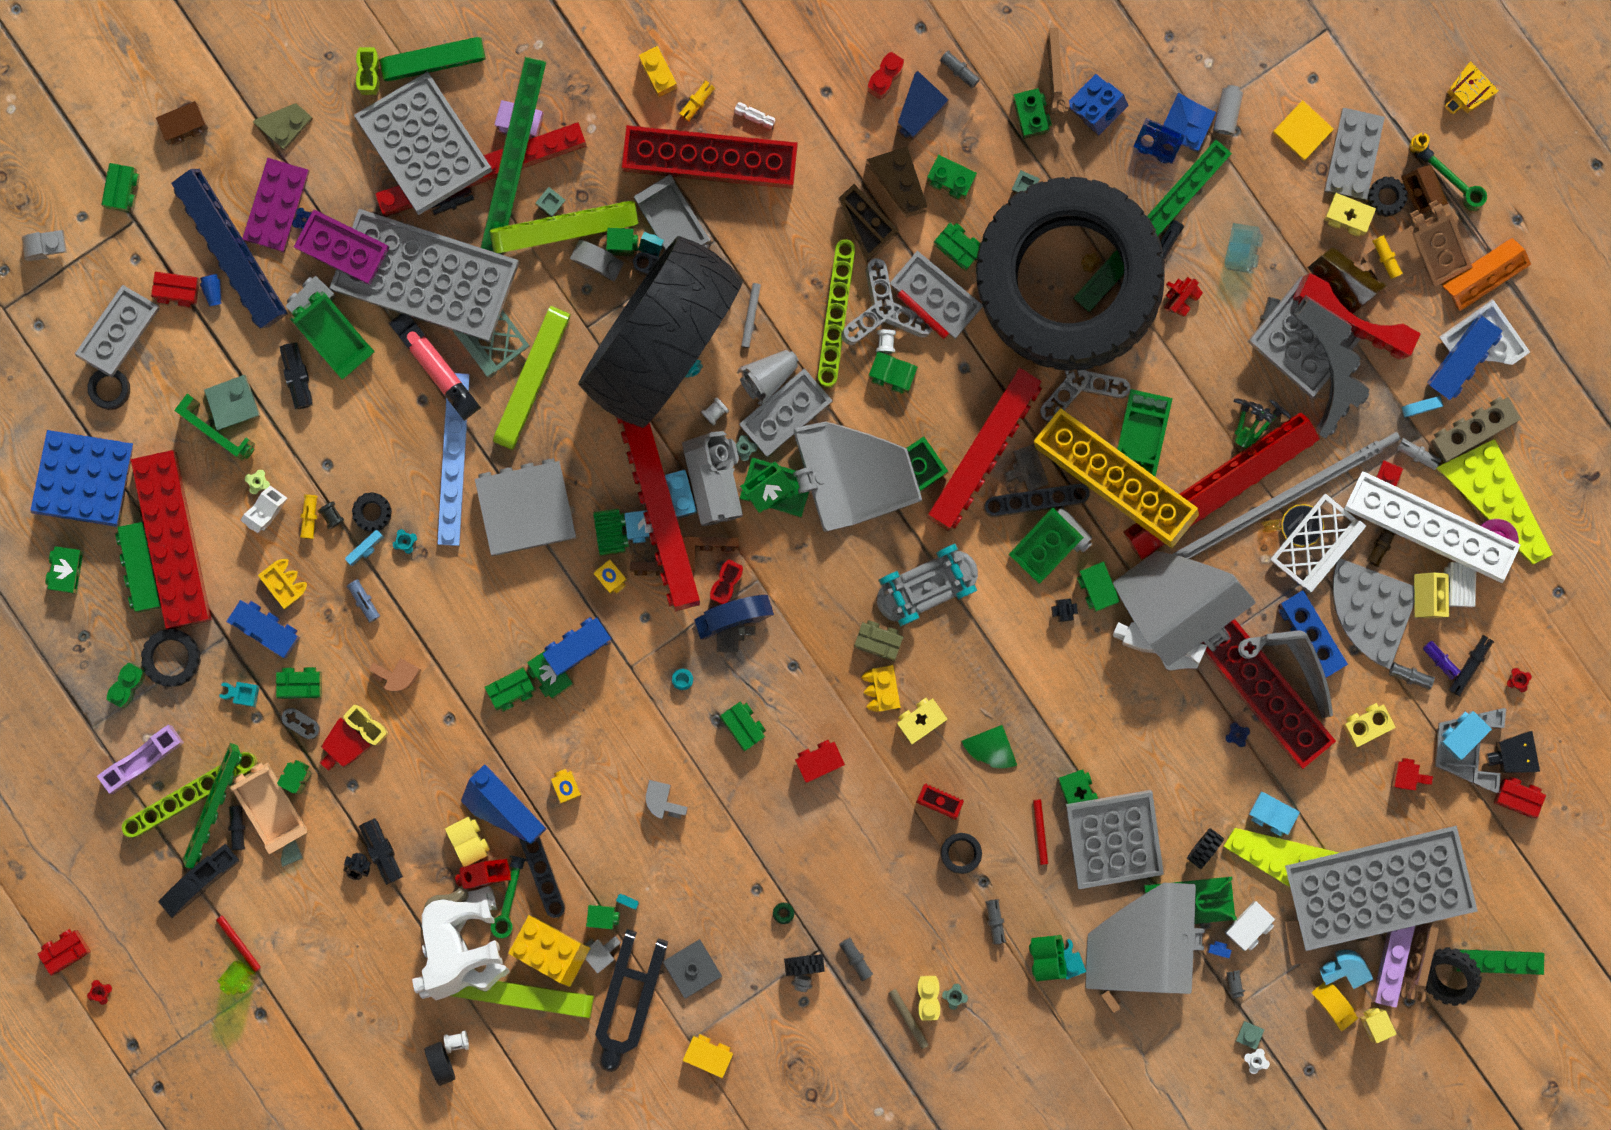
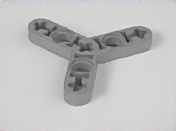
M877 258L872 259L866 266V277L872 306L843 329L841 334L843 341L846 344L854 345L884 322L918 337L928 336L933 330L911 309L893 302L885 262ZM874 265H876L877 268L881 269L878 272L877 280H875V278L877 277L876 271L872 270ZM875 285H882L885 288V294L880 295L876 293ZM883 299H885L883 302L884 309H888L886 314L879 310L882 307ZM900 313L906 314L909 322H900L898 315ZM864 317L872 319V327H866L863 324L862 320ZM914 318H915L916 321L914 322L915 324H914V326L912 327V326H910V325L912 324V322L914 321ZM922 322L925 323L926 327L924 331L921 330L920 326ZM857 327H859L860 330L856 333L854 337L848 336L849 331L853 332L855 329H857Z
M1064 370L1067 378L1040 409V415L1044 421L1049 422L1053 416L1046 417V410L1044 409L1046 407L1050 409L1054 405L1051 402L1052 399L1058 405L1063 406L1062 409L1065 410L1081 391L1113 398H1124L1129 394L1130 384L1123 378L1088 372L1086 370H1077L1078 376L1084 378L1081 385L1078 386L1077 383L1072 382L1075 379L1074 372L1069 374L1068 371ZM1097 378L1103 379L1105 381V388L1102 390L1095 389L1093 386L1094 380ZM1109 380L1113 381V386L1123 383L1126 391L1118 394L1117 389L1111 388V393L1107 392ZM1066 390L1069 392L1070 399L1067 402H1062L1058 399L1060 391ZM1057 406V408L1054 410V412H1053L1054 414H1056V413L1058 412V410H1059V407H1058V406Z

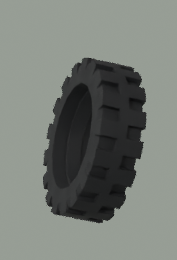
M175 629L160 630L156 634L151 635L150 639L145 642L144 649L141 652V664L145 674L153 682L162 686L175 687L189 682L194 674L196 675L201 662L200 650L196 641L187 633ZM168 640L182 643L187 649L189 656L188 664L184 671L174 676L160 673L153 661L155 649L159 644Z
M1445 947L1444 950H1441V948L1437 949L1433 953L1426 991L1428 994H1432L1435 1000H1440L1445 1005L1452 1004V1006H1458L1460 1003L1462 1005L1466 1004L1468 1000L1470 1001L1480 987L1482 981L1480 976L1481 970L1479 967L1477 968L1476 961L1474 959L1471 960L1469 958L1470 955L1466 952L1462 953L1456 948L1452 950L1450 947ZM1441 964H1449L1458 968L1466 977L1467 987L1452 989L1444 985L1438 979L1435 967Z

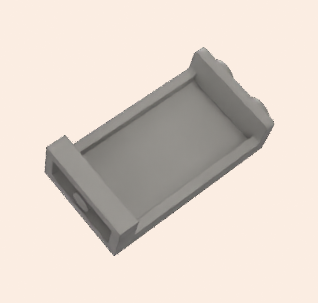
M671 174L634 196L635 202L655 234L659 238L664 239L663 247L665 250L677 236L697 242L707 249L710 248V237L706 234L676 186Z

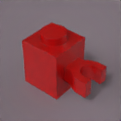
M1402 758V761L1395 762L1391 787L1416 791L1417 783L1432 785L1433 776L1419 774L1420 765L1414 764L1415 760Z

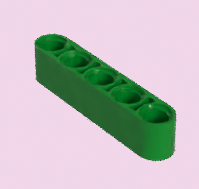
M474 37L386 56L379 59L383 81H394L422 75L426 72L431 73L486 60L482 38Z

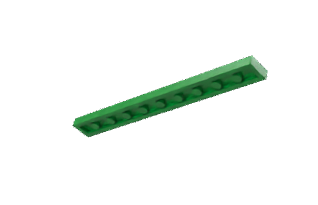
M524 57L480 248L494 252L490 230L508 226L545 71L546 61Z
M1215 140L1147 215L1156 230L1157 236L1161 234L1231 156L1232 153L1218 140ZM1117 250L1073 298L1088 313L1124 275V264Z

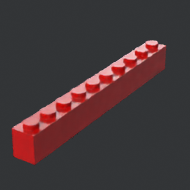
M579 122L528 139L522 169L587 147ZM503 149L483 155L491 166L492 172L462 190L496 179ZM399 185L375 193L384 217L413 208Z
M1302 412L1298 413L1181 492L1179 495L1198 508L1199 516L1192 525L1205 519L1207 515L1216 509L1223 507L1229 500L1239 496L1250 486L1257 484L1262 478L1276 471L1287 461L1294 459L1296 455L1305 449L1312 447L1320 438L1311 421ZM1138 523L1123 531L1133 551L1141 559L1150 556L1155 550L1165 545L1164 542Z
M616 417L617 423H622L624 431L620 432L623 444H628L629 451L626 452L628 462L634 465L635 471L632 472L634 483L640 486L641 491L637 492L641 505L645 504L647 511L643 512L646 525L650 524L652 532L649 533L652 545H656L658 550L657 553H654L658 566L662 565L664 573L660 574L663 586H668L669 593L666 594L669 607L673 606L675 612L699 606L700 598L651 425L649 423L644 428H641Z

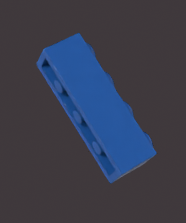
M1479 313L1427 383L1447 399L1456 398L1463 389L1461 385L1464 381H1469L1475 374L1476 370L1474 368L1479 362L1483 363L1488 357L1489 353L1487 351L1492 345L1496 346L1501 340L1502 330Z

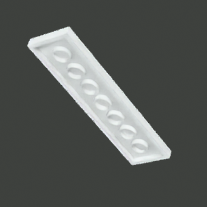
M1363 471L1344 508L1346 511L1500 583L1504 582L1520 547V544Z

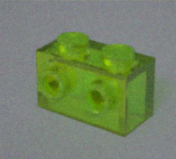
M236 960L217 982L221 984L219 988L227 995L245 994L253 983L250 981L256 973L241 960Z

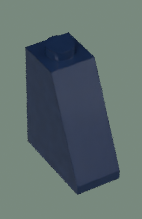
M919 71L914 74L897 125L899 127L898 132L904 138L908 139L910 137L912 140L923 131L949 102V99Z

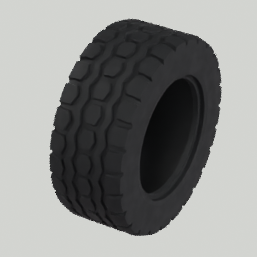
M1059 177L1048 179V182L1044 183L1041 181L1011 197L1008 203L996 212L993 220L989 222L982 236L983 239L979 245L976 264V281L979 297L994 331L1009 348H1012L1021 357L1031 360L1040 366L1052 367L1057 370L1091 369L1093 366L1107 364L1113 361L1114 358L1127 353L1133 348L1134 344L1143 338L1155 320L1163 298L1165 279L1161 243L1152 222L1144 214L1141 207L1117 188L1109 187L1108 184L1094 179L1091 181L1083 177H1070V179ZM1064 226H1080L1100 233L1114 245L1124 264L1123 283L1113 303L1098 316L1078 323H1060L1041 316L1026 303L1018 288L1019 266L1029 246L1044 233Z

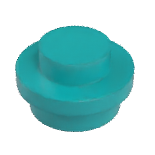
M678 669L672 675V683L678 690H687L693 684V675L687 669Z

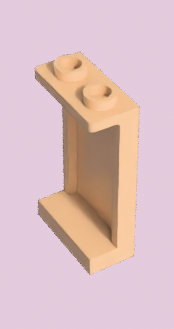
M261 762L250 769L252 772L244 776L241 773L234 777L233 783H231L229 788L234 792L257 830L267 852L271 854L306 834L307 827L285 790L278 786V779L269 763L263 765Z

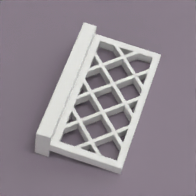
M1325 493L1272 556L1270 561L1302 586L1307 593H1311L1364 530L1366 525L1354 518ZM1325 500L1332 505V515H1321L1320 506ZM1317 511L1318 516H1313V514ZM1345 516L1351 523L1346 529H1338L1337 517ZM1333 517L1334 530L1322 531L1321 518ZM1318 518L1319 531L1307 532L1308 520ZM1304 526V532L1298 533ZM1335 532V543L1324 546L1323 533ZM1338 532H1343L1338 538ZM1320 534L1321 546L1309 547L1308 535ZM1298 535H1304L1306 548H1294L1293 538ZM1324 548H1330L1326 553L1324 552ZM1321 549L1322 558L1319 562H1310L1309 550ZM1306 550L1307 563L1295 564L1294 551ZM1291 551L1292 564L1283 565L1277 560L1282 552ZM1307 565L1308 575L1304 580H1301L1296 575L1295 566Z

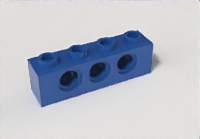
M1303 590L1279 604L1281 609L1278 612L1284 621L1288 620L1290 623V632L1303 631L1306 633L1308 630L1316 632L1317 638L1314 642H1311L1316 653L1320 648L1328 652L1326 660L1319 659L1326 678L1348 665ZM1297 611L1305 614V621L1303 623L1295 620V613Z

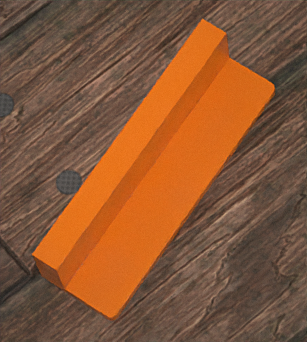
M1511 238L1472 263V268L1443 282L1442 287L1451 295L1456 308L1461 311L1530 266L1531 262L1526 250Z

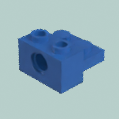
M1097 74L1069 100V109L1080 117L1084 124L1098 136L1129 106L1124 94L1111 83L1105 82Z

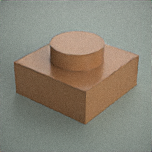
M1106 990L1100 994L1112 1013L1121 1009L1118 1005L1121 1001L1114 991L1110 993Z

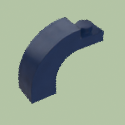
M757 595L734 600L704 612V615L694 619L700 640L734 626L761 622L773 616L774 613L768 595Z

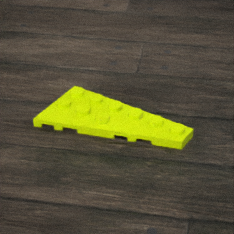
M1495 439L1436 468L1487 520L1503 519L1515 527L1520 544L1518 551L1532 565L1553 555Z
M1238 828L1233 829L1223 845L1226 849L1289 888L1290 884L1286 865L1339 853Z

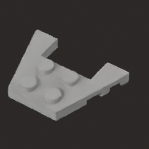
M1506 708L1477 714L1489 727L1505 728ZM1457 719L1438 723L1435 767L1489 791L1499 793L1501 773L1478 771L1480 742L1462 760L1458 761L1440 743L1443 739L1441 736L1443 732L1449 727L1453 729L1458 724Z

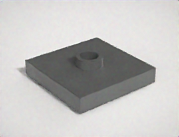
M700 939L663 961L685 999L722 977Z

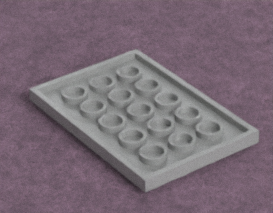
M428 72L354 115L418 215L492 172L491 166Z

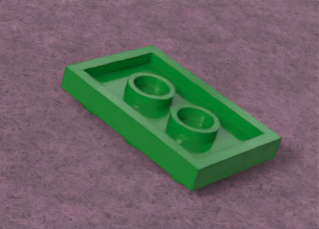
M752 457L745 482L772 463ZM780 466L795 489L790 491L786 497L780 498L773 503L770 509L802 518L809 492L799 494L798 481L793 475V472L796 470ZM742 490L739 499L750 502Z
M1052 508L1008 555L1040 584L1084 537Z

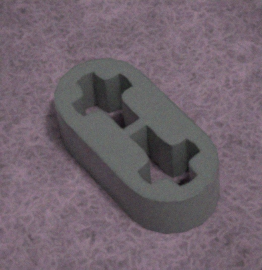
M288 708L283 712V724L304 738L314 739L320 734L319 724L301 711ZM295 712V717L300 720V723L291 722L289 724V718L286 717L287 714ZM303 723L308 726L314 724L313 729L316 730L315 733L307 735V730L302 727Z

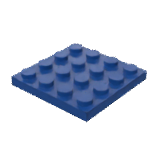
M47 430L30 510L31 513L117 527L133 443Z

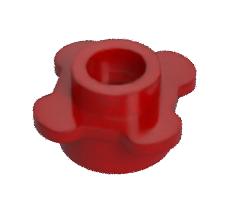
M1513 668L1511 670V678L1507 681V686L1509 688L1514 687L1522 693L1526 692L1529 680L1532 679L1531 674L1520 671L1519 668Z
M94 980L91 983L92 987L87 994V998L90 1001L95 1000L101 1005H105L108 1002L107 997L109 993L112 992V986L110 984H102L99 980Z

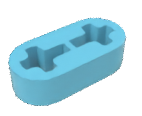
M1437 396L1401 408L1404 418L1441 408L1443 403L1441 396Z

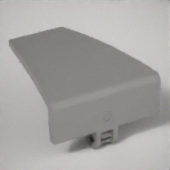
M826 421L797 427L793 430L804 465V469L793 472L794 477L798 481L799 494L812 492L824 532L856 525L922 501L906 448L879 437Z
M1155 551L1113 582L1141 634L1150 647L1168 666L1203 641L1214 651L1217 649L1216 646L1224 640H1230L1231 638L1224 626L1256 603L1254 598L1233 574L1191 559Z
M1291 631L1266 634L1261 637L1245 639L1239 644L1238 652L1246 659L1255 657L1263 646L1287 644L1301 666L1321 717L1333 716L1326 677L1317 653L1305 632ZM1247 643H1249L1250 646H1254V650L1251 651V654H1249L1248 651H1244V647L1247 646Z
M1162 883L1119 910L1088 934L1086 988L1191 994L1193 950H1204L1202 937L1203 933H1205L1204 928H1194L1195 884Z

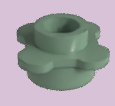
M746 435L740 436L739 441L736 443L737 452L741 460L747 461L752 452L757 450V445L751 443Z
M954 984L950 990H945L942 993L943 999L948 1001L949 1008L952 1010L957 1009L958 1005L966 1003L968 1000V996L962 992L959 984Z

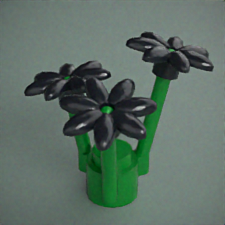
M1235 398L1233 401L1241 404L1240 410L1242 411L1238 427L1234 432L1237 435L1235 442L1244 448H1248L1257 442L1263 432L1282 413L1291 419L1289 412L1284 410L1274 400H1269L1276 407L1272 412L1273 414L1270 413L1269 408L1263 409L1261 404ZM1251 407L1253 409L1251 413L1256 415V420L1251 428L1245 426L1242 429L1246 412H1249ZM1265 419L1267 422L1256 433L1255 429L1259 422Z

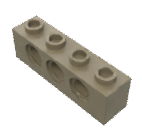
M1500 396L1490 402V408L1484 410L1481 407L1472 412L1473 417L1467 421L1463 417L1453 423L1454 428L1446 431L1444 428L1434 434L1435 439L1431 443L1443 464L1521 420L1509 397L1503 400ZM1489 413L1497 414V423L1490 422L1488 418ZM1471 423L1478 424L1480 428L1478 434L1471 432ZM1454 433L1461 437V443L1458 445L1454 444L1451 440V436Z

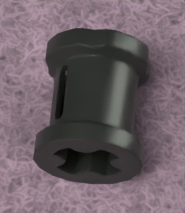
M334 501L317 510L327 522L328 529H332L344 521V518L336 510Z

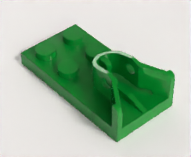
M1232 877L1172 882L1195 884L1194 924L1237 920L1234 908ZM1161 884L1144 885L1145 894Z

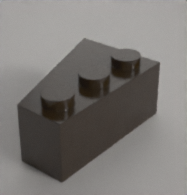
M907 146L866 159L867 166L872 170L906 218L927 211V204Z
M855 184L838 198L842 212L866 263H868L898 235L899 230Z
M1332 247L1307 268L1313 275L1328 282L1339 302L1353 314L1388 285L1383 282L1379 283L1370 276L1371 274L1368 271H1362L1354 265L1355 262Z

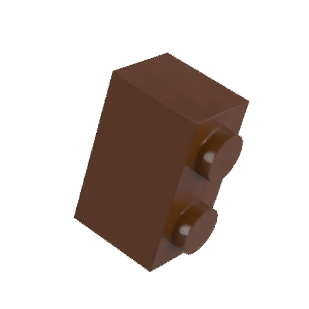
M196 101L156 117L168 145H178L185 141L184 138L191 135L192 137L200 136L204 133L205 129H208Z
M1432 165L1417 168L1401 177L1415 210L1419 211V214L1422 213L1424 215L1432 212L1429 203L1435 200L1442 204V206L1448 204Z

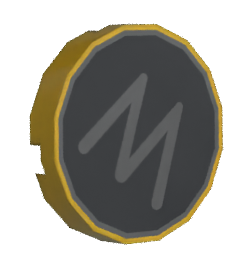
M1300 504L1286 511L1281 521V529L1285 540L1311 511L1313 506ZM1317 511L1313 514V516H1318ZM1318 518L1308 520L1307 532L1319 531ZM1321 518L1322 531H1324V519ZM1304 526L1298 533L1304 532ZM1320 534L1308 535L1309 546L1320 539ZM1304 535L1295 536L1293 538V545L1305 547Z

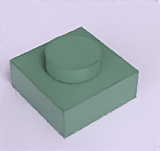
M1020 170L1011 191L1015 193L1021 190L1025 191L1027 187L1038 183L1040 178Z
M548 187L535 205L552 217L566 200Z
M1243 1021L1235 1041L1257 1049L1265 1029Z

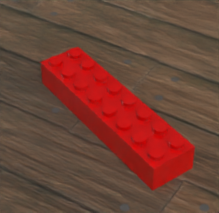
M626 125L622 171L658 176H668L671 174L672 177L793 189L798 142Z
M1021 368L1018 369L927 516L929 520L948 532L951 527L956 529L963 517L959 514L963 509L967 511L974 499L971 497L974 491L979 492L985 482V479L982 477L985 473H991L997 463L994 458L996 455L1001 456L1008 445L1005 440L1008 436L1011 438L1014 436L1020 426L1017 421L1019 418L1024 420L1031 408L1028 405L1030 400L1035 402L1043 389L1040 387L1041 380Z
M170 450L130 459L166 629H175L212 621L177 452Z
M1234 619L1224 626L1231 639L1228 641L1224 640L1216 646L1217 649L1214 651L1207 646L1204 654L1299 769H1304L1333 745L1336 740L1261 650L1255 657L1250 659L1243 658L1239 654V644L1243 640L1250 638V636ZM1249 643L1244 647V651H1248L1249 654L1254 650V646H1250Z

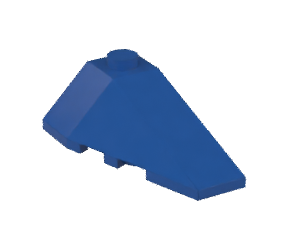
M485 764L469 779L461 802L474 816L530 844L547 829Z

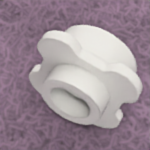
M1257 1049L1256 1052L1248 1053L1244 1057L1252 1074H1256L1258 1070L1267 1069L1270 1065L1269 1061L1265 1059L1263 1049Z

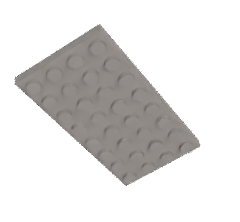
M359 209L352 228L388 245L390 248L370 285L336 269L329 289L491 342L519 266V260Z
M1457 826L1285 866L1306 951L1478 911Z

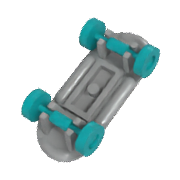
M953 544L936 552L937 558L899 575L898 571H895L880 578L878 581L882 587L877 595V605L880 612L887 619L898 621L899 626L902 627L919 619L918 614L956 596L959 600L978 591L974 585L978 577L975 561L967 553L957 551L956 544Z

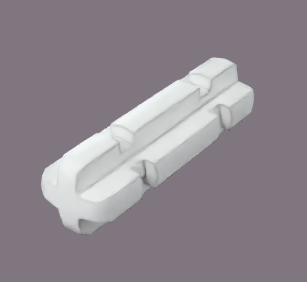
M738 102L735 107V114L739 116L744 115L746 119L759 125L763 124L768 129H772L775 123V118L769 115L765 116V113L752 107L747 108L741 102Z

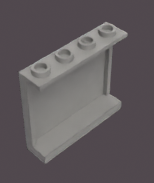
M552 458L543 460L542 465L538 466L528 463L521 465L519 470L513 471L512 467L499 470L500 474L491 475V472L478 474L479 478L475 479L491 557L576 539L560 461L555 462V459Z

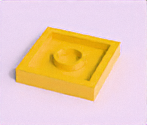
M1302 100L1273 133L1305 161L1334 128Z

